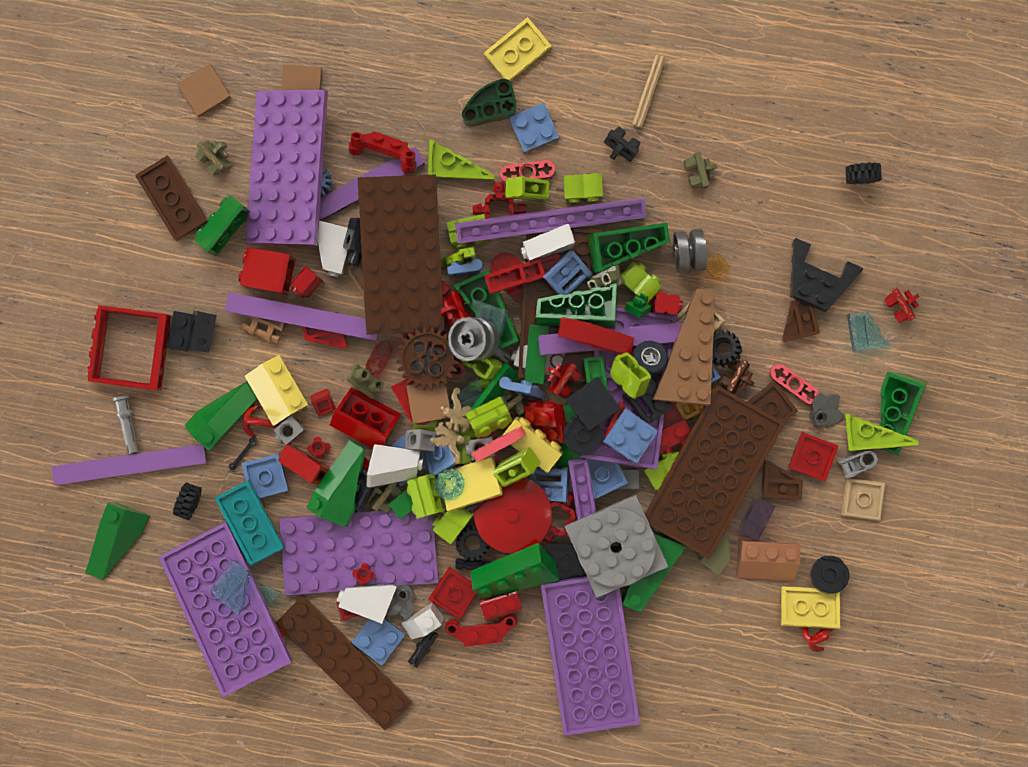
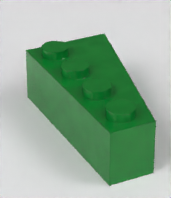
M668 222L587 234L592 272H601L611 266H615L670 242Z
M484 271L455 284L454 287L459 291L475 315L490 320L496 326L499 333L498 345L501 349L520 342L519 334L501 292L493 294L489 292L484 275L490 274L492 271Z
M617 283L611 284L608 287L592 288L593 290L583 292L580 290L572 294H560L537 299L536 320L538 325L560 326L561 317L563 316L604 328H616Z
M654 533L668 567L627 585L622 597V605L641 612L686 548L684 544Z
M539 543L471 571L473 591L482 599L559 581L556 561Z

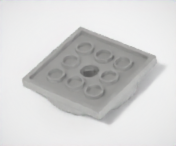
M636 494L565 525L580 564L597 598L623 586L633 584L641 578L668 567ZM613 542H619L622 545L620 552H613L611 550Z

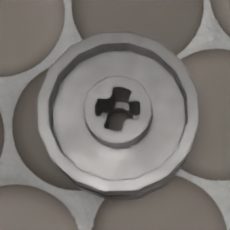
M702 228L692 229L689 233V238L684 230L674 231L673 254L678 273L689 272L691 265L695 272L706 270L707 250Z
M461 318L450 328L448 342L452 353L461 360H485L491 357L497 350L499 333L496 326L486 318Z

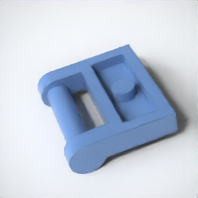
M570 250L543 277L558 295L571 294L586 278L589 279L593 274L575 252ZM581 270V273L563 290L562 287Z
M474 259L470 264H463L462 261L453 262L451 266L447 267L448 275L450 278L480 274L483 271L482 261Z
M503 377L499 381L502 388L512 390L517 395L521 394V396L545 399L546 392L541 391L540 386L533 385L531 382L521 381V384L515 383L508 377Z
M537 467L533 474H530V479L545 491L549 501L568 502L569 467H563L562 469L551 468L548 473ZM538 475L561 476V482L537 481Z

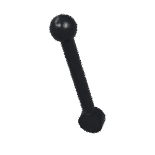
M256 438L249 439V444L237 459L229 464L230 470L236 469V465L252 445L257 443Z

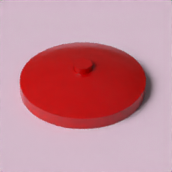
M526 477L505 487L501 485L503 495L489 499L474 511L475 525L482 539L494 549L505 553H515L540 543L546 536L552 519L551 504L545 491L536 482Z

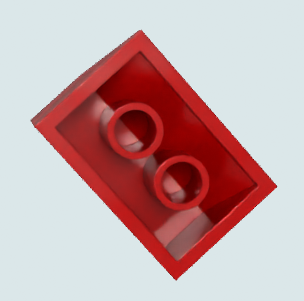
M351 387L334 411L329 426L374 448V444L382 446L386 444L401 413L374 399H370L365 394Z

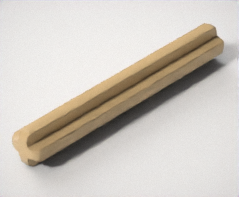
M656 55L632 124L636 128H642L665 61L664 56Z

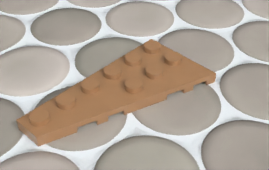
M694 290L686 316L680 326L679 334L675 339L665 370L659 380L658 388L652 400L710 405L715 312L714 290Z

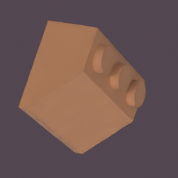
M739 539L736 577L795 581L800 565L801 545L796 542Z

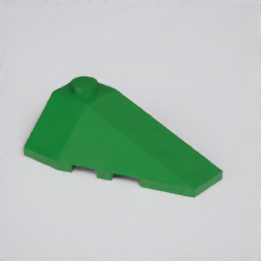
M349 440L314 490L306 508L323 519L348 527L356 509L354 501L356 492L359 491V485L357 484L359 474L362 472L366 449Z

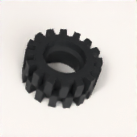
M868 162L845 167L847 184H870L882 180L880 163Z
M720 330L719 334L717 332L714 333L712 363L714 362L716 366L720 365L721 368H725V365L730 367L731 363L736 364V360L741 358L742 347L734 333L731 334L728 330H726V333L723 330ZM719 344H730L731 351L727 355L718 354L716 350Z
M187 482L184 483L176 498L173 515L190 520L200 501L202 488Z
M473 525L464 527L456 539V549L459 555L463 556L466 560H480L486 556L490 545L480 536L476 526ZM474 535L480 539L481 545L477 550L467 548L466 539L469 536Z

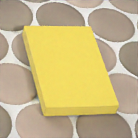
M527 17L485 51L484 56L503 79H508L511 82L549 51L552 46Z
M494 457L439 474L447 511L451 512L503 495L500 482L493 474L496 468Z
M782 586L781 626L840 629V592L825 594L816 588Z

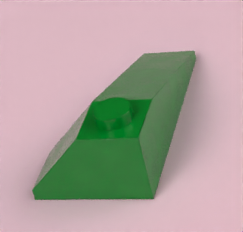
M887 371L881 387V426L907 436L928 381L908 374ZM902 447L882 448L881 450L899 456Z
M248 381L196 411L184 426L194 439L208 451L215 450L241 420L245 411L252 407L258 399Z
M115 501L107 503L85 573L104 580L122 556L131 548L132 544L142 535L150 515Z

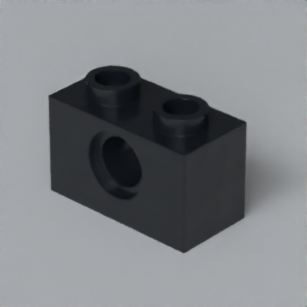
M193 311L186 345L187 349L209 353L217 315Z

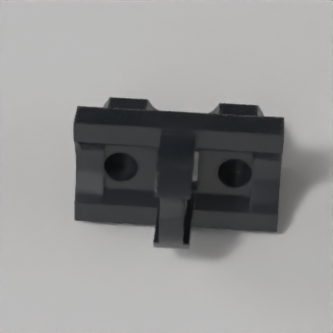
M617 127L614 131L611 129L604 140V143L613 149L610 158L615 160L620 154L631 163L639 151L640 142L635 138H632L629 142L623 138L626 132L621 127Z

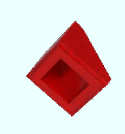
M328 389L310 396L318 417L336 410Z

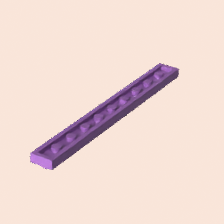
M645 198L455 223L457 243L546 232L569 224L570 228L646 218Z

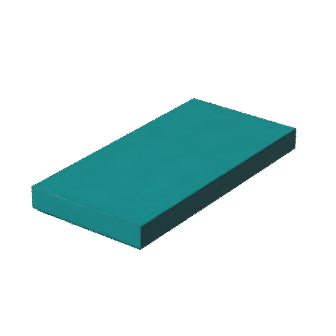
M250 480L214 498L250 566L285 548Z

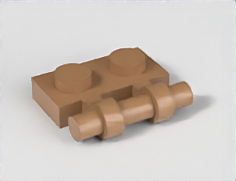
M246 315L247 318L252 319L251 325L244 323L242 330L248 332L251 336L257 335L264 338V341L269 343L272 341L278 344L280 336L275 335L274 331L275 329L283 331L286 323ZM259 322L268 326L267 331L258 328Z

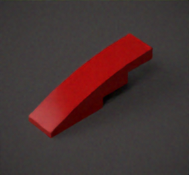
M558 253L484 275L489 292L493 294L544 279L543 276L561 259Z
M563 316L561 317L557 335L560 338L573 340L575 343L591 346L593 349L619 355L623 353L631 355L634 337Z

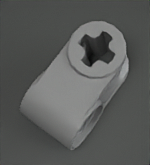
M862 450L837 460L845 473V479L873 468L878 461L876 454L867 450ZM866 454H869L871 457V461L868 464L863 462V457Z

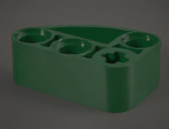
M499 79L479 89L467 102L462 111L463 122L467 126H477L509 119V117L515 115L517 104L512 83L508 79ZM501 86H507L509 88V91L506 93H501L499 91V88ZM509 104L511 111H507L505 105ZM487 108H492L495 112L493 115L487 116L484 111ZM473 112L476 114V117L473 120H468L466 114Z

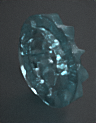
M453 468L444 469V471L438 473L437 479L434 480V489L444 499L458 497L464 488L463 475ZM445 479H452L451 484L454 488L448 486L445 488V486L447 485L445 483Z

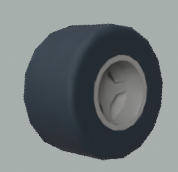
M652 340L639 343L632 353L638 365L645 368L651 378L659 376L667 364L668 356L665 348L660 343Z

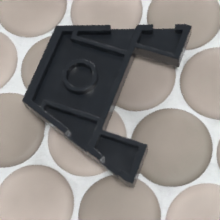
M795 238L792 242L790 297L826 312L863 271V268L847 261L840 278L806 263L805 259L811 244Z

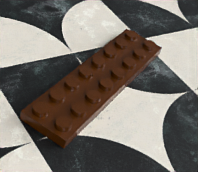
M304 595L276 622V625L384 730L412 703Z

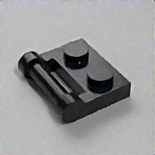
M652 378L645 394L639 396L652 415L648 417L636 399L626 393L622 395L624 400L630 403L640 419L647 424L652 423L673 408L669 402L652 400L658 388Z

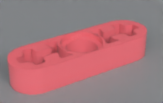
M548 160L506 165L500 171V178L506 183L507 176H503V174H506V170L516 173V168H519V176L525 177L522 174V170L525 167H530L533 170V174L528 178L549 179L555 173V166ZM544 165H548V168L552 169L549 171V174L541 171L538 173L539 176H536L535 166H538V170L544 169Z
M778 364L771 367L769 375L773 381L804 403L812 404L813 399L807 400V395L804 392H801L800 395L798 392L805 385L804 390L806 392L813 391L812 396L815 398L819 394L815 387L784 365ZM775 369H782L781 373L784 376H788V373L791 375L786 379L785 384L782 382L785 380L783 377H775ZM792 379L799 381V387L796 390L791 389L789 386V382Z
M519 426L472 452L475 461L478 462L524 437L526 433L523 427Z

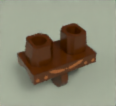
M744 359L742 361L736 360V364L731 363V366L728 367L735 371L733 378L724 374L720 380V384L734 395L739 386L740 389L745 390L747 385H754V382L750 380L753 373L747 372L750 364Z

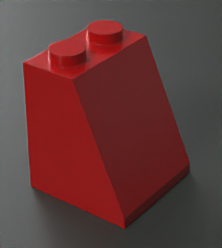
M247 248V252H244L242 258L244 268L243 271H240L238 277L240 286L289 296L296 258L290 254Z

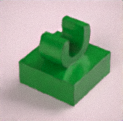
M641 293L640 297L635 296L633 300L627 302L624 310L638 318H642L651 312L652 306L647 304L648 296Z

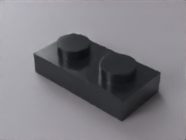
M173 311L167 349L188 352L186 345L193 314Z

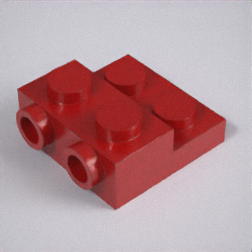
M539 399L528 401V404L523 407L525 419L531 423L532 428L535 431L536 429L541 430L546 435L545 438L550 442L565 443L563 433L566 421L563 404L555 403V401L540 402Z
M675 402L670 403L673 408L664 413L659 451L663 455L673 451L672 446L678 443L682 446L690 433V429L682 418Z

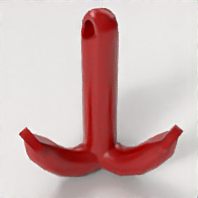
M254 405L244 413L242 427L244 432L252 438H255L256 435L252 432L249 425L277 428L276 425H272L270 420L251 417L253 412L261 408L260 405Z
M803 627L802 635L812 651L820 652L824 651V647L816 646V644L828 640L829 633L835 629L823 628L813 636H810L809 627Z

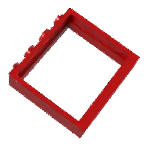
M98 305L96 314H94L96 324L91 334L93 345L89 350L90 366L86 370L88 372V382L161 391L172 315ZM109 313L158 319L150 383L100 377Z

